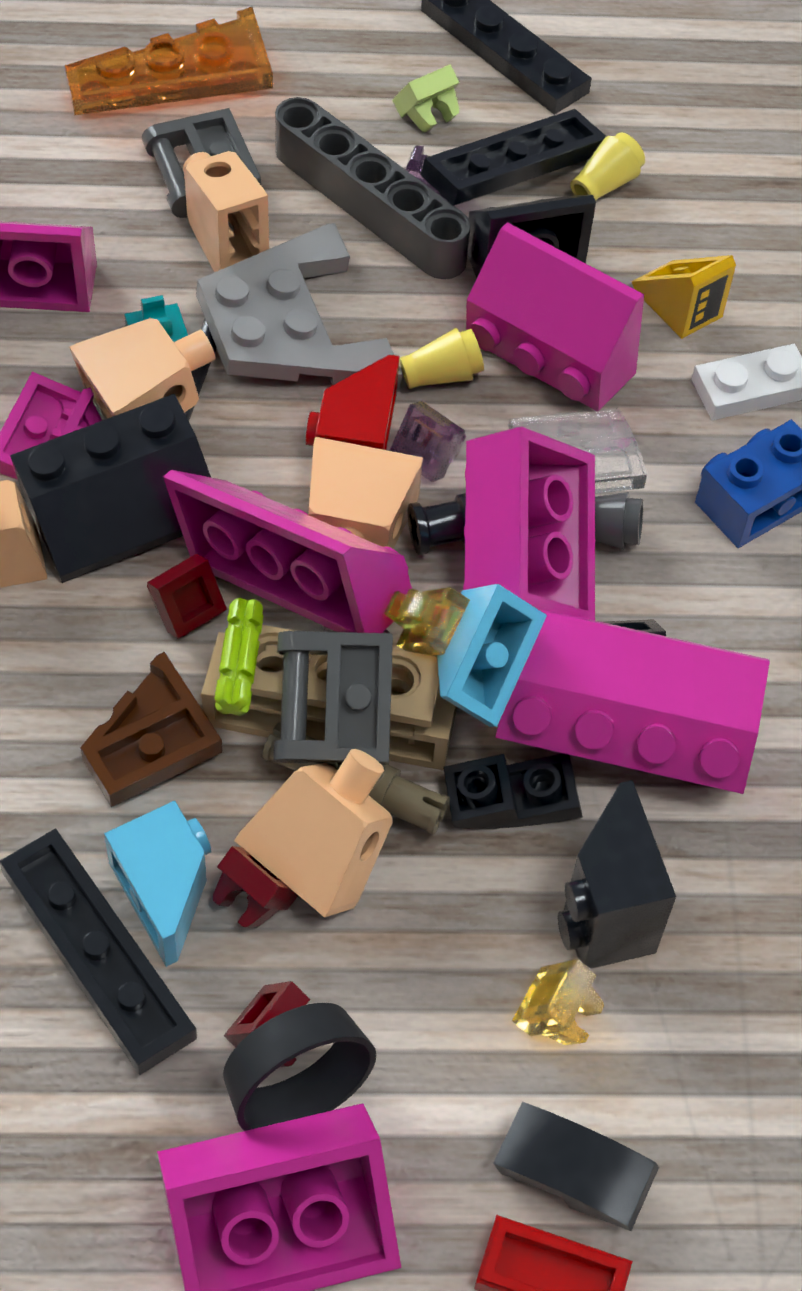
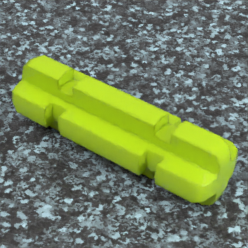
M236 598L229 606L227 618L229 623L228 628L225 630L219 667L220 678L217 680L214 697L216 700V710L222 714L241 716L250 709L251 686L254 683L260 643L259 634H261L264 617L263 605L255 599Z

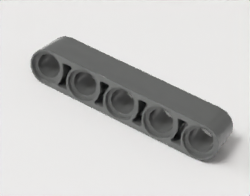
M295 97L284 100L277 106L275 112V151L277 158L285 166L426 274L438 279H452L459 276L465 270L471 225L468 217L462 211L450 204L314 101Z

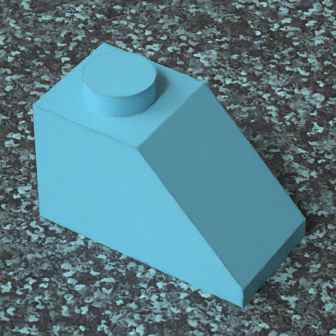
M499 584L461 591L436 644L440 697L489 727H497L547 615Z
M174 800L104 833L109 864L166 967L177 962L180 957L207 881L205 855L211 853L209 840L196 818L187 821Z

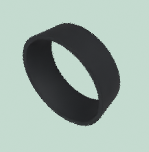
M333 1003L303 1005L270 1019L238 1044L224 1066L223 1078L239 1126L244 1131L334 1110L351 1097L366 1081L376 1062V1049L341 1006ZM334 1043L320 1059L302 1072L279 1083L258 1087L272 1072L291 1059L316 1047Z

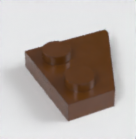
M165 652L156 655L150 663L151 672L133 693L127 690L113 707L111 718L106 723L99 725L80 747L83 762L111 808L223 752L222 739Z

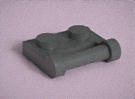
M230 108L154 124L148 127L142 134L145 149L150 156L155 157L169 190L167 201L172 213L176 217L187 218L185 178L173 150L176 146L186 144L190 155L206 152L210 156H214L227 151L236 152L261 185L260 174Z
M283 631L278 633L277 653L284 655L280 740L274 741L273 761L281 763H343L350 750L357 749L369 754L380 764L389 765L393 634ZM328 655L325 741L306 740L309 656Z

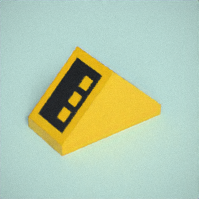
M733 255L672 260L631 282L635 290L644 294V301L683 339L723 317L736 263Z

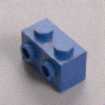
M792 419L773 430L767 428L759 431L746 445L730 454L720 453L716 455L702 469V478L695 503L737 548L744 546L802 512V429Z

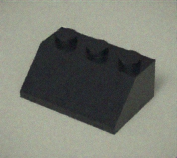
M175 394L10 455L23 498L62 583L182 537L183 534L163 476L170 470L211 477L197 437Z

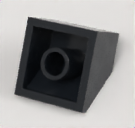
M569 195L469 211L468 219L471 226L468 257L476 279L500 229L507 222L586 263L596 207L594 196Z
M633 780L622 782L617 787L577 855L571 882L565 884L566 902L564 910L558 912V927L565 948L567 950L575 949L582 971L656 954L676 899L675 891Z

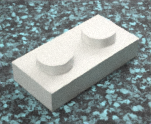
M794 343L700 364L694 367L691 381L711 420L722 419L802 400V356Z

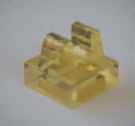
M451 587L422 592L412 588L408 590L406 595L395 591L384 614L403 628L396 644L398 647L405 651L430 656L444 655L470 599Z
M579 959L541 967L512 1021L530 1036L544 1035L564 1045L585 1043L589 1034L577 1025L575 1016L578 1011L585 1016L602 1012L604 1002L592 987L597 975Z

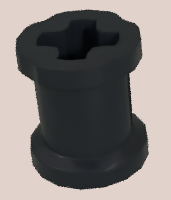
M466 493L457 494L454 501L425 507H422L419 502L408 505L409 531L414 549L418 555L427 554L430 547L458 541H462L465 544Z

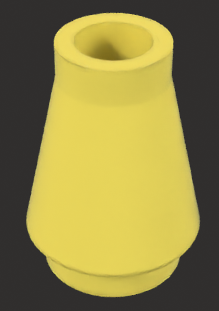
M620 132L615 136L605 137L579 175L571 181L570 186L574 195H593L596 201L605 194L637 178L640 175L641 167L645 164V154L641 146L626 133Z
M454 328L413 353L400 357L399 360L409 389L425 385L472 381L473 374L484 371L482 354L472 329L459 332L457 328Z

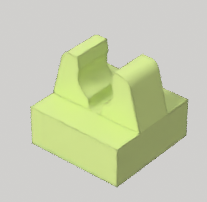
M450 64L409 82L392 101L401 118L408 115L422 132H427L437 124L435 117L432 115L431 107L438 109L442 113L446 123L459 113V105L454 88L460 82Z

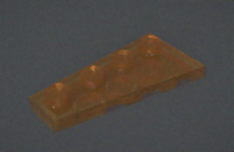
M253 7L237 11L236 20L220 25L215 18L196 24V32L172 39L169 33L150 38V43L141 50L132 52L127 47H122L65 65L66 81L74 115L100 113L103 111L273 88V72Z

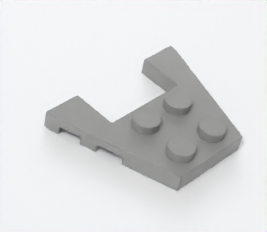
M335 223L326 224L197 280L196 297L227 375L298 381L299 374L327 376L331 384L334 385L383 357L394 355L387 338L337 346L332 345L304 278L347 272L350 255ZM400 366L398 374V389H400L403 377V373L401 371Z

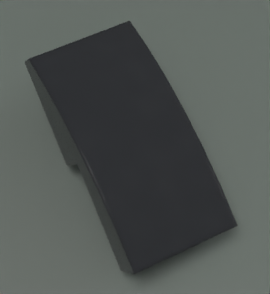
M561 753L510 765L507 764L505 754H499L443 767L454 827H523L583 817L569 754Z
M522 1102L493 1162L502 1175L560 1196L569 1208L629 1231L633 1229L659 1169L656 1162L587 1127L525 1102Z

